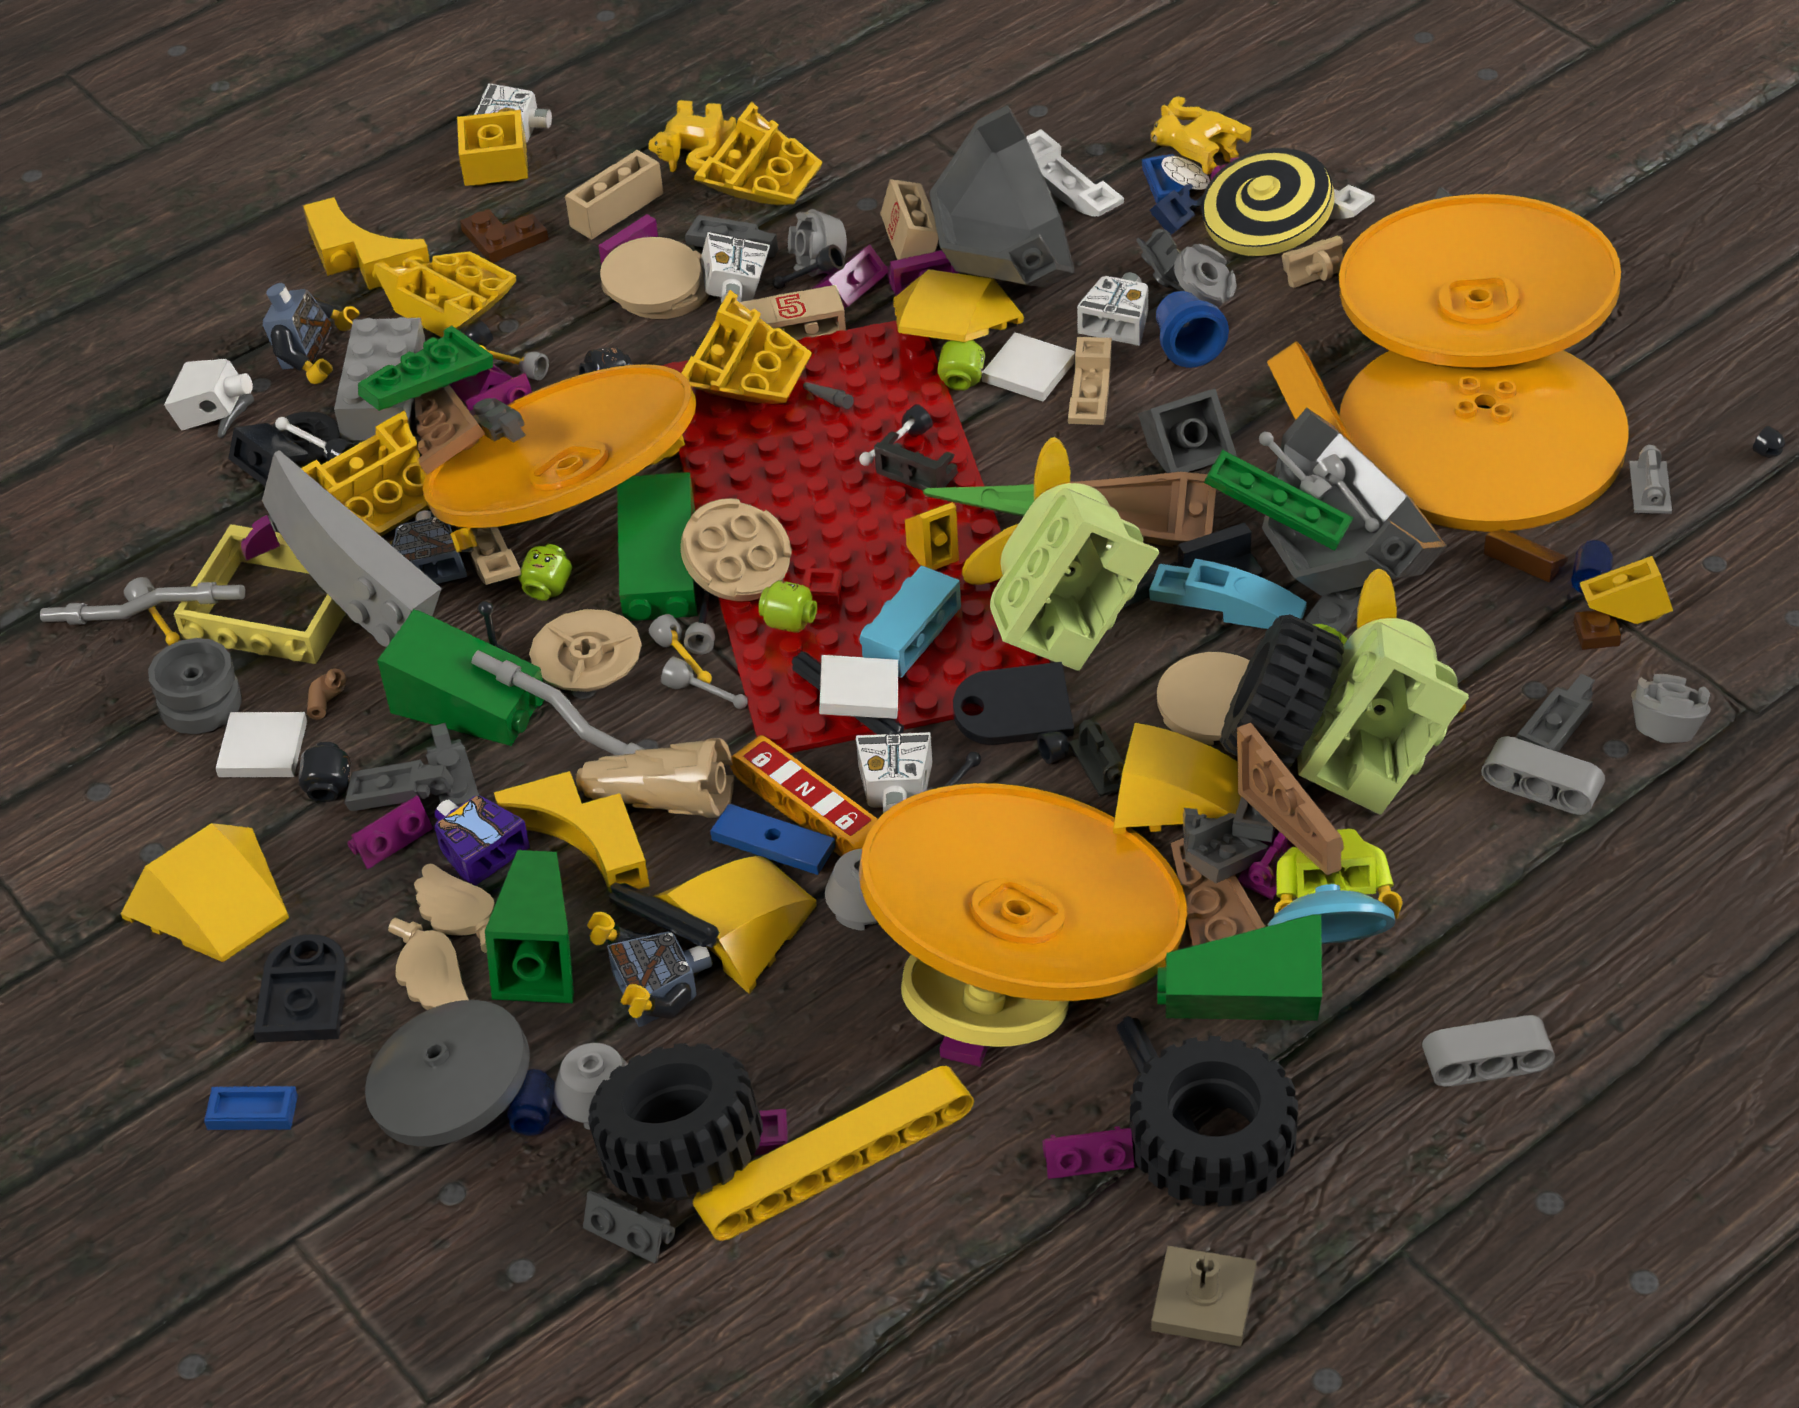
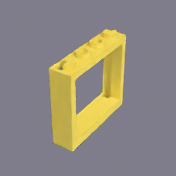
M230 524L191 586H197L200 582H216L217 585H227L241 562L308 574L309 572L296 558L282 535L278 532H275L280 547L246 561L241 550V542L243 538L246 539L253 528ZM328 594L305 632L211 615L209 613L215 604H200L198 601H182L174 612L183 640L192 638L211 639L222 644L227 649L242 650L259 655H269L312 664L318 662L346 614Z

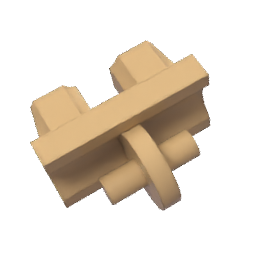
M1335 236L1283 253V268L1287 273L1289 286L1295 288L1318 279L1325 281L1331 279L1333 274L1340 272L1343 260L1342 238Z

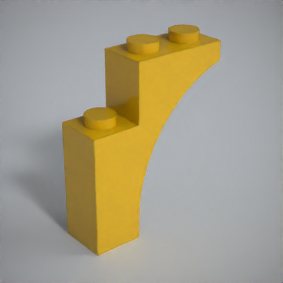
M335 197L303 205L310 235L327 276L359 267L370 290L382 286L374 271L375 263L384 262L387 267L391 268L403 266V260L413 259L420 264L430 262L428 248L424 239H397L368 232L352 223L342 213Z
M570 771L494 792L496 805L523 819L526 830L557 837L583 852L602 874L609 893L612 892L610 887L615 882L619 884L626 883L637 889L650 886L645 858L620 793L582 804Z

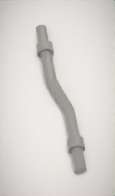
M200 582L197 586L156 588L123 605L87 606L85 603H69L66 607L42 608L40 619L42 622L67 621L69 625H82L92 620L128 619L161 602L198 601L200 604H216L218 600L244 599L245 587L244 585H217L216 582Z
M477 650L471 663L495 675L497 681L509 687L515 685L551 703L581 739L613 755L634 754L635 750H645V748L633 742L626 744L590 726L560 690L522 672L520 666L508 660L502 662L480 650Z

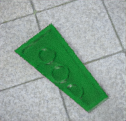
M451 325L444 330V336L440 339L432 337L425 341L423 349L416 354L409 351L401 356V363L398 365H386L358 383V395L378 411L388 409L395 404L419 397L429 391L448 386L450 383L492 368L493 355Z

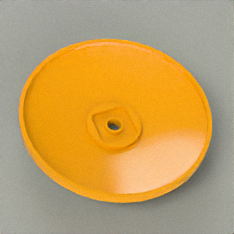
M1501 194L1450 196L1425 201L1398 210L1374 223L1358 236L1345 253L1339 272V290L1342 306L1351 322L1372 341L1390 351L1415 360L1437 365L1474 368L1497 367L1529 362L1550 356L1580 342L1592 334L1609 317L1617 303L1621 284V267L1617 252L1610 240L1596 226L1583 217L1554 204L1531 198Z
M1389 350L1369 363L1354 378L1343 397L1339 415L1354 446L1411 497L1429 523L1468 531L1493 532L1500 529L1507 531L1529 529L1562 520L1579 512L1602 496L1613 484L1623 466L1628 445L1627 416L1622 402L1614 389L1595 369L1564 350L1529 362L1477 368L1432 364L1405 357ZM1486 405L1492 408L1484 409L1478 406Z
M642 364L612 367L581 374L551 384L508 404L509 407L518 411L522 416L525 425L521 429L526 436L512 442L506 437L493 441L483 435L474 447L460 451L432 472L426 474L423 483L424 498L433 515L440 521L466 528H487L516 524L570 508L624 482L665 453L690 424L696 409L695 395L688 379L682 373L659 365Z
M973 783L940 787L921 792L892 806L880 816L866 836L860 858L859 880L864 900L874 918L895 942L925 964L952 978L1008 996L1046 1001H1078L1111 996L1130 990L1157 975L1158 967L1166 966V953L1178 950L1187 918L1186 898L1176 873L1162 854L1143 836L1130 827H1126V833L1113 834L1115 821L1113 816L1075 799L1035 788L995 783Z

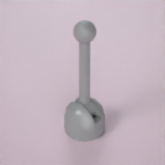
M1270 432L1261 433L1259 442L1263 446H1268L1301 480L1300 490L1319 500L1331 490L1332 486L1321 476H1306L1273 441L1274 438Z
M1331 454L1324 458L1314 467L1313 473L1324 478L1331 486L1337 485L1365 521V529L1368 532H1376L1379 529V521L1369 516L1343 482L1346 468L1337 454Z
M671 657L662 671L661 683L672 689H681L692 684L733 702L737 709H744L748 705V699L745 695L731 694L693 677L691 665L677 657Z

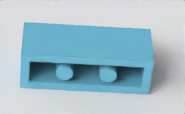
M921 565L911 577L905 579L901 589L892 600L885 602L881 612L873 622L863 628L860 635L863 657L898 660V677L902 678L961 608L960 580Z

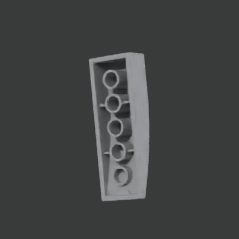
M280 450L275 452L262 502L296 558L317 584L354 622L364 627L382 646L387 647L413 609L433 616L442 588Z

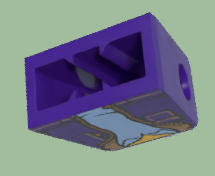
M474 796L461 806L456 805L452 800H445L436 808L435 818L439 821L435 825V831L439 847L461 878L476 886L513 860L517 850H527L530 848L525 821L482 796Z

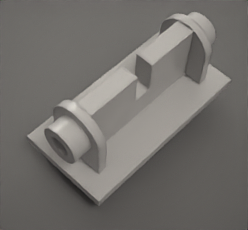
M1646 445L1639 453L1638 461H1629L1634 513L1672 514L1667 462L1661 461V451L1654 445Z

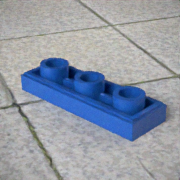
M732 804L727 805L710 831L713 841L816 875L820 873L836 848L835 838Z

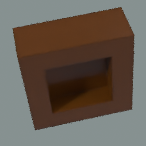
M1597 610L1575 612L1573 624L1582 650L1620 646L1621 633L1614 616Z

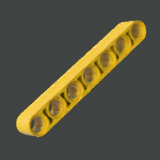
M939 1066L750 1162L742 1171H735L733 1179L726 1184L719 1183L713 1186V1191L703 1195L700 1192L696 1193L693 1199V1206L716 1240L731 1239L959 1121L972 1109L974 1104L973 1096L950 1067Z

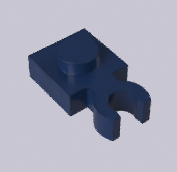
M1191 183L1185 185L1178 192L1174 189L1149 210L1170 235L1195 216L1193 211L1201 205L1202 197L1198 200H1193L1189 196L1188 192L1193 187Z

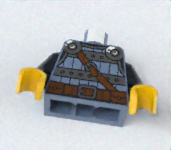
M274 284L266 292L272 304L263 319V327L272 345L273 353L277 357L282 370L295 368L302 371L303 369L307 371L306 377L310 383L320 384L333 371L332 365L324 359H319L313 364L332 327L329 319H334V323L339 330L348 331L352 328L353 321L351 320L356 319L360 313L352 306H347L342 311L335 310V305L316 298L306 289L288 291L285 284Z
M427 510L416 514L414 522L399 525L396 528L394 540L389 543L436 584L467 577L460 552L469 554L478 546L472 528L450 526V524L440 521L431 511Z
M604 912L594 913L587 924L588 928L592 930L590 939L593 944L602 945L608 940L609 945L607 948L612 973L623 994L620 1002L623 1005L629 1006L628 1012L635 1019L638 1027L644 1026L659 1017L675 1018L684 1006L697 995L693 974L712 967V961L706 947L696 946L682 951L674 933L650 934L633 932L620 926H615L613 918Z

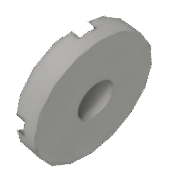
M1194 244L1192 247L1187 246L1177 255L1174 269L1180 286L1184 291L1192 293L1201 301L1210 302L1217 307L1221 306L1234 295L1237 287L1236 276L1233 270L1229 272L1225 266L1227 263L1226 259L1215 249L1203 244Z

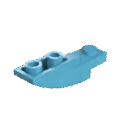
M1199 559L1194 560L1191 568L1159 564L1149 589L1151 601L1221 611L1226 623L1264 629L1272 626L1274 620L1281 615L1291 614L1303 619L1306 610V601L1271 581L1234 567Z

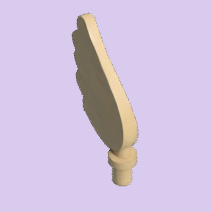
M434 864L425 865L422 869L423 877L417 879L414 883L417 892L416 899L420 905L419 910L422 918L431 922L434 931L442 932L445 935L463 936L476 933L480 939L481 950L487 953L485 929L495 907L492 896L482 888L458 879Z
M398 918L392 919L388 931L403 938L404 943H406L397 960L396 980L401 986H406L409 999L414 1002H420L423 1008L427 1010L450 1002L469 1000L463 984L457 954L450 939L439 931H423L422 925L416 922L408 923Z

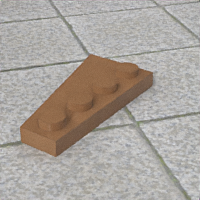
M450 385L437 388L415 398L416 417L420 421V424L417 425V433L421 437V441L418 442V450L422 454V457L419 458V464L426 474L432 472L460 451L474 447L478 443L479 438L485 435L480 425Z
M1252 723L1237 727L1238 794L1326 875L1340 871L1341 852L1344 845L1339 832L1332 826Z
M1184 838L1171 843L1178 879L1186 898L1187 921L1193 946L1266 927L1236 875L1214 883L1185 861Z

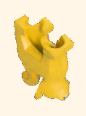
M1174 97L1168 104V107L1162 105V117L1155 122L1154 130L1150 134L1151 140L1161 147H1173L1182 156L1202 164V171L1206 175L1211 174L1217 166L1213 159L1217 152H1221L1223 159L1230 163V159L1239 157L1236 150L1237 141L1241 139L1247 143L1251 139L1252 129L1247 125L1225 117L1220 113L1207 111L1200 107H1183L1182 105L1186 102L1183 97ZM1178 119L1194 121L1187 125H1181Z
M679 100L677 102L676 116L667 123L664 132H659L649 140V150L657 154L661 160L668 162L671 172L676 170L680 149L691 151L686 158V163L691 170L697 172L704 164V160H707L709 156L713 158L735 130L736 118L731 117L729 121L723 120L721 104L713 103L706 105L705 117L692 115L694 112L692 101Z

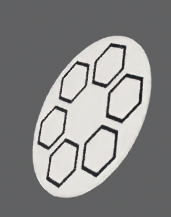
M1170 156L1162 161V167L1166 174L1183 186L1191 183L1193 185L1192 189L1202 190L1206 189L1210 182L1208 175L1198 165L1187 159Z

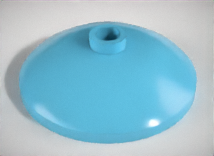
M1327 884L1316 887L1315 893L1292 901L1274 915L1268 926L1313 914L1321 915L1322 944L1359 940L1383 933L1394 926L1395 915L1386 904L1356 891L1340 890V886L1336 884Z

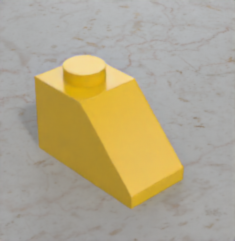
M953 502L905 519L907 548L920 565L936 570L959 561L956 506Z
M1653 556L1580 582L1589 608L1634 624L1656 620L1662 615L1673 611L1662 576Z

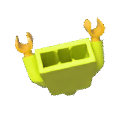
M1354 829L1337 830L1342 837L1344 845L1341 852L1340 871L1326 875L1297 847L1289 848L1277 862V897L1281 898V901L1275 905L1274 915L1290 904L1293 898L1315 893V888L1321 885L1336 884L1340 886V890L1356 891L1363 894H1376V891H1378V901L1391 907L1394 910L1395 918L1398 919L1402 907V898L1390 889L1394 884L1386 855L1380 848L1364 841Z

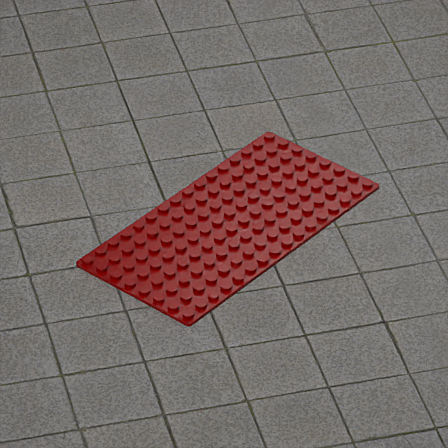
M896 321L871 324L849 330H839L832 334L816 337L809 336L796 340L811 351L812 354L785 403L764 404L718 396L691 387L696 398V409L690 424L682 434L685 445L679 449L678 454L683 472H690L695 511L715 500L739 499L740 503L751 505L763 512L765 510L770 512L785 529L791 545L790 563L782 581L802 585L806 568L841 569L843 572L838 605L817 604V613L814 621L807 623L805 628L799 633L767 626L763 616L759 614L760 598L751 601H732L718 597L743 691L748 699V709L756 738L759 735L765 736L787 753L856 740L858 735H877L854 716L819 714L820 690L793 671L791 661L794 656H798L802 651L807 652L820 663L822 655L863 657L862 645L860 644V635L863 628L873 622L881 612L885 602L892 600L901 589L905 579L911 577L921 566L907 548L905 519L952 503L947 500L927 497L920 489L877 474L875 457L870 466H863L859 461L860 455L864 452L872 451L874 446L878 442L880 443L889 432H897L901 429L902 416L908 409L918 404L929 413L933 426L919 436L906 433L892 445L895 443L902 444L904 449L914 453H922L925 457L936 461L945 452L953 453L955 456L948 465L950 463L957 465L958 473L946 487H984L948 387L938 375L939 363L929 337L898 333ZM689 360L671 362L661 366L669 367L682 373ZM808 382L843 390L846 394L853 397L854 403L849 409L836 407L805 390L803 384ZM953 502L956 506L959 561L938 568L935 571L960 580L961 608L902 678L898 677V713L895 720L904 726V730L954 720V694L958 686L967 677L975 673L1050 663L1049 659L1003 642L990 608L992 593L1000 579L982 585H974L965 582L963 578L962 568L969 556L986 541L1001 532L994 510ZM967 704L962 708V711L966 715L974 716L979 715L983 709L977 704Z

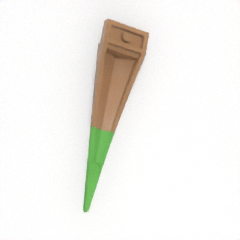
M1173 472L1070 482L1085 484L1098 490L1107 499L1110 507L1117 510L1121 519L1139 528L1143 536V542L1173 548V545L1178 546L1180 543L1212 533L1216 489L1204 483L1207 474ZM1034 484L926 488L923 490V494L927 497L1024 517L1034 502Z

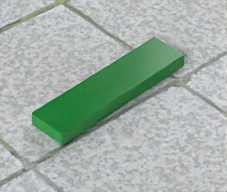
M1224 450L1219 454L1204 481L1205 484L1334 551L1337 549L1353 519L1352 516Z

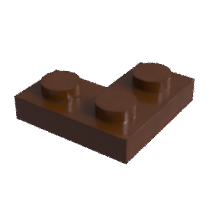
M487 209L460 220L462 232L483 256L492 263L549 240L547 229L533 214L519 217L503 225Z

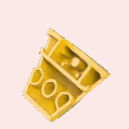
M751 102L738 118L735 130L715 156L707 158L695 174L694 180L737 198L773 205L794 204L821 168L823 162L795 138L788 139L778 130L779 124L774 120L768 122L758 113L759 107Z
M470 251L433 256L432 262L420 264L413 259L403 260V266L389 268L384 262L374 264V271L394 311L405 318H421L423 328L440 337L444 336V330L451 325L460 330L492 308L511 289L517 275Z
M927 270L895 296L893 300L895 315H897L898 333L967 342L988 335L989 328L1003 330L1006 329L1007 322L1014 324L1024 322V315L994 278Z
M729 290L717 311L714 323L694 357H690L682 374L688 379L691 387L718 396L754 403H785L807 365L812 352L781 328L773 329L760 319L761 313L755 308L751 311L737 301L738 295Z
M405 410L377 425L374 436L322 465L315 460L301 468L380 536L414 518L419 512L429 509L423 494V483L426 473L419 464L420 454L417 449V442L415 436L413 437Z
M1134 723L1122 771L1113 834L1126 833V827L1149 826L1150 832H1159L1162 829V825L1183 824L1184 808L1197 809L1198 815L1205 814L1207 818L1215 819L1228 813L1236 814L1242 797L1238 794V762L1221 751L1182 734L1159 727Z
M215 823L209 824L147 864L121 912L122 919L131 923L136 920L151 927L152 932L159 935L169 934L180 939L184 946L221 962L226 961L289 919L253 829Z
M752 856L729 862L702 873L681 885L654 895V897L718 928L719 935L716 938L718 943L712 948L706 947L722 960L723 971L749 994L756 987V979L765 967H771L776 960L775 954L783 943L793 938L817 906L816 899L769 859L762 856Z

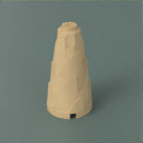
M710 738L705 741L670 744V748L635 750L634 754L605 756L599 758V760L587 761L584 763L583 768H579L577 771L576 784L579 791H583L587 798H592L593 800L620 793L624 804H633V807L666 809L668 813L719 818L727 805L731 804L734 775H726L724 765H733L726 742L720 738Z

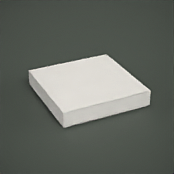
M1015 332L983 370L982 382L1044 402L1075 363L1076 352Z
M822 655L819 714L897 719L898 660Z
M230 712L216 764L218 777H294L307 725L305 712Z

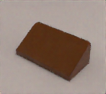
M1504 529L1490 532L1485 537V555L1547 582H1550L1568 561L1567 556Z

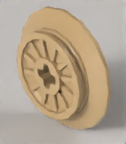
M584 609L563 614L547 623L533 638L529 655L531 663L540 667L542 679L546 683L563 690L590 692L603 689L626 676L638 662L642 643L637 628L625 617L607 610Z

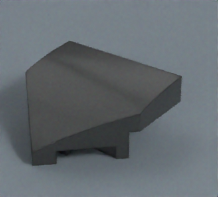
M1184 808L1185 861L1214 883L1223 881L1250 868L1254 862H1261L1268 851L1269 846L1259 840L1232 836L1235 814L1228 813L1215 819L1207 818L1205 814L1198 815L1197 809Z

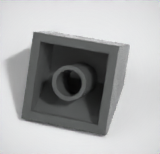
M1215 388L1138 413L1148 448L1166 473L1190 472L1214 464L1222 450L1237 456Z

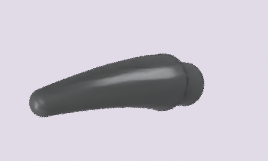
M808 382L803 384L805 390L836 407L849 409L854 403L853 397L846 394L843 390Z
M251 393L239 396L232 413L221 419L217 434L218 438H224L233 421L254 402V397Z

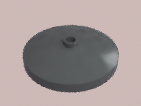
M461 1000L429 1009L400 1027L377 1053L369 1069L365 1086L368 1109L377 1124L388 1136L407 1145L422 1147L438 1146L465 1138L497 1118L519 1092L529 1067L530 1052L526 1036L515 1018L507 1010L487 1001Z

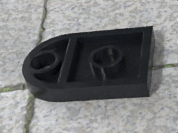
M1062 662L981 671L967 677L958 686L954 694V721L958 729L967 738L977 743L999 745L1037 740L1039 734L1054 730L1063 732L1066 736L1074 735V724ZM967 704H977L983 711L979 715L969 716L962 711V708Z
M317 934L299 935L282 942L268 955L263 968L254 1026V1036L257 1043L339 1039L348 967L342 948L334 940ZM304 952H317L310 959H299V956Z

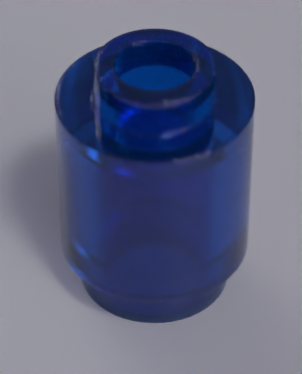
M1590 540L1582 544L1577 550L1571 583L1578 592L1583 594L1580 582L1612 571L1613 555L1607 544L1598 540Z
M530 1069L527 1071L519 1092L508 1106L507 1117L510 1120V1127L522 1135H537L543 1131L550 1121L555 1082L541 1070Z

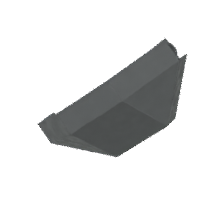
M1006 105L977 121L929 192L940 248L955 271L1047 288L1075 274L1062 218L1026 135L1009 105Z
M1306 407L1283 434L1280 449L1306 476L1315 475L1313 469L1320 461L1331 454H1337L1346 468L1343 482L1369 516L1379 521V529L1376 532H1368L1365 529V521L1337 485L1332 486L1331 490L1321 501L1352 516L1353 519L1335 551L1265 515L1262 530L1296 580L1322 596L1363 587L1370 573L1376 569L1386 571L1392 581L1422 575L1447 547L1411 497L1332 424ZM1278 457L1274 476L1300 489L1301 480Z

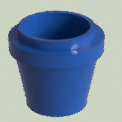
M1186 291L1173 292L1160 302L1156 311V320L1160 328V344L1164 353L1174 364L1181 367L1194 368L1209 363L1221 353L1228 340L1229 326L1226 317L1217 306L1207 301H1201L1192 293Z

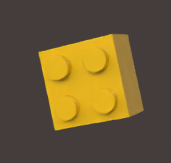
M521 110L457 117L459 159L465 186H481L487 183L515 182L520 179H528L526 138Z

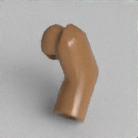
M330 669L327 674L318 677L311 683L307 705V715L315 720L324 718L327 702L344 690L347 679L342 670Z

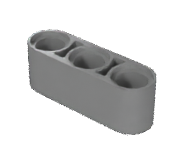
M1510 736L1501 737L1497 740L1481 769L1483 778L1496 788L1577 815L1586 814L1591 810L1605 783L1604 773L1592 763Z
M1533 1015L1441 1029L1427 1035L1422 1042L1423 1051L1434 1082L1443 1087L1535 1073L1548 1068L1555 1060V1054L1543 1022L1539 1017Z

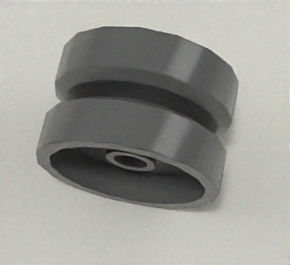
M192 638L181 640L165 647L154 657L148 669L149 683L156 697L160 716L169 728L179 733L200 734L211 732L227 724L230 712H238L242 704L241 689L235 676L231 655L222 644L211 639Z

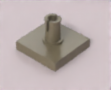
M1167 1246L1151 1320V1331L1242 1347L1257 1261Z

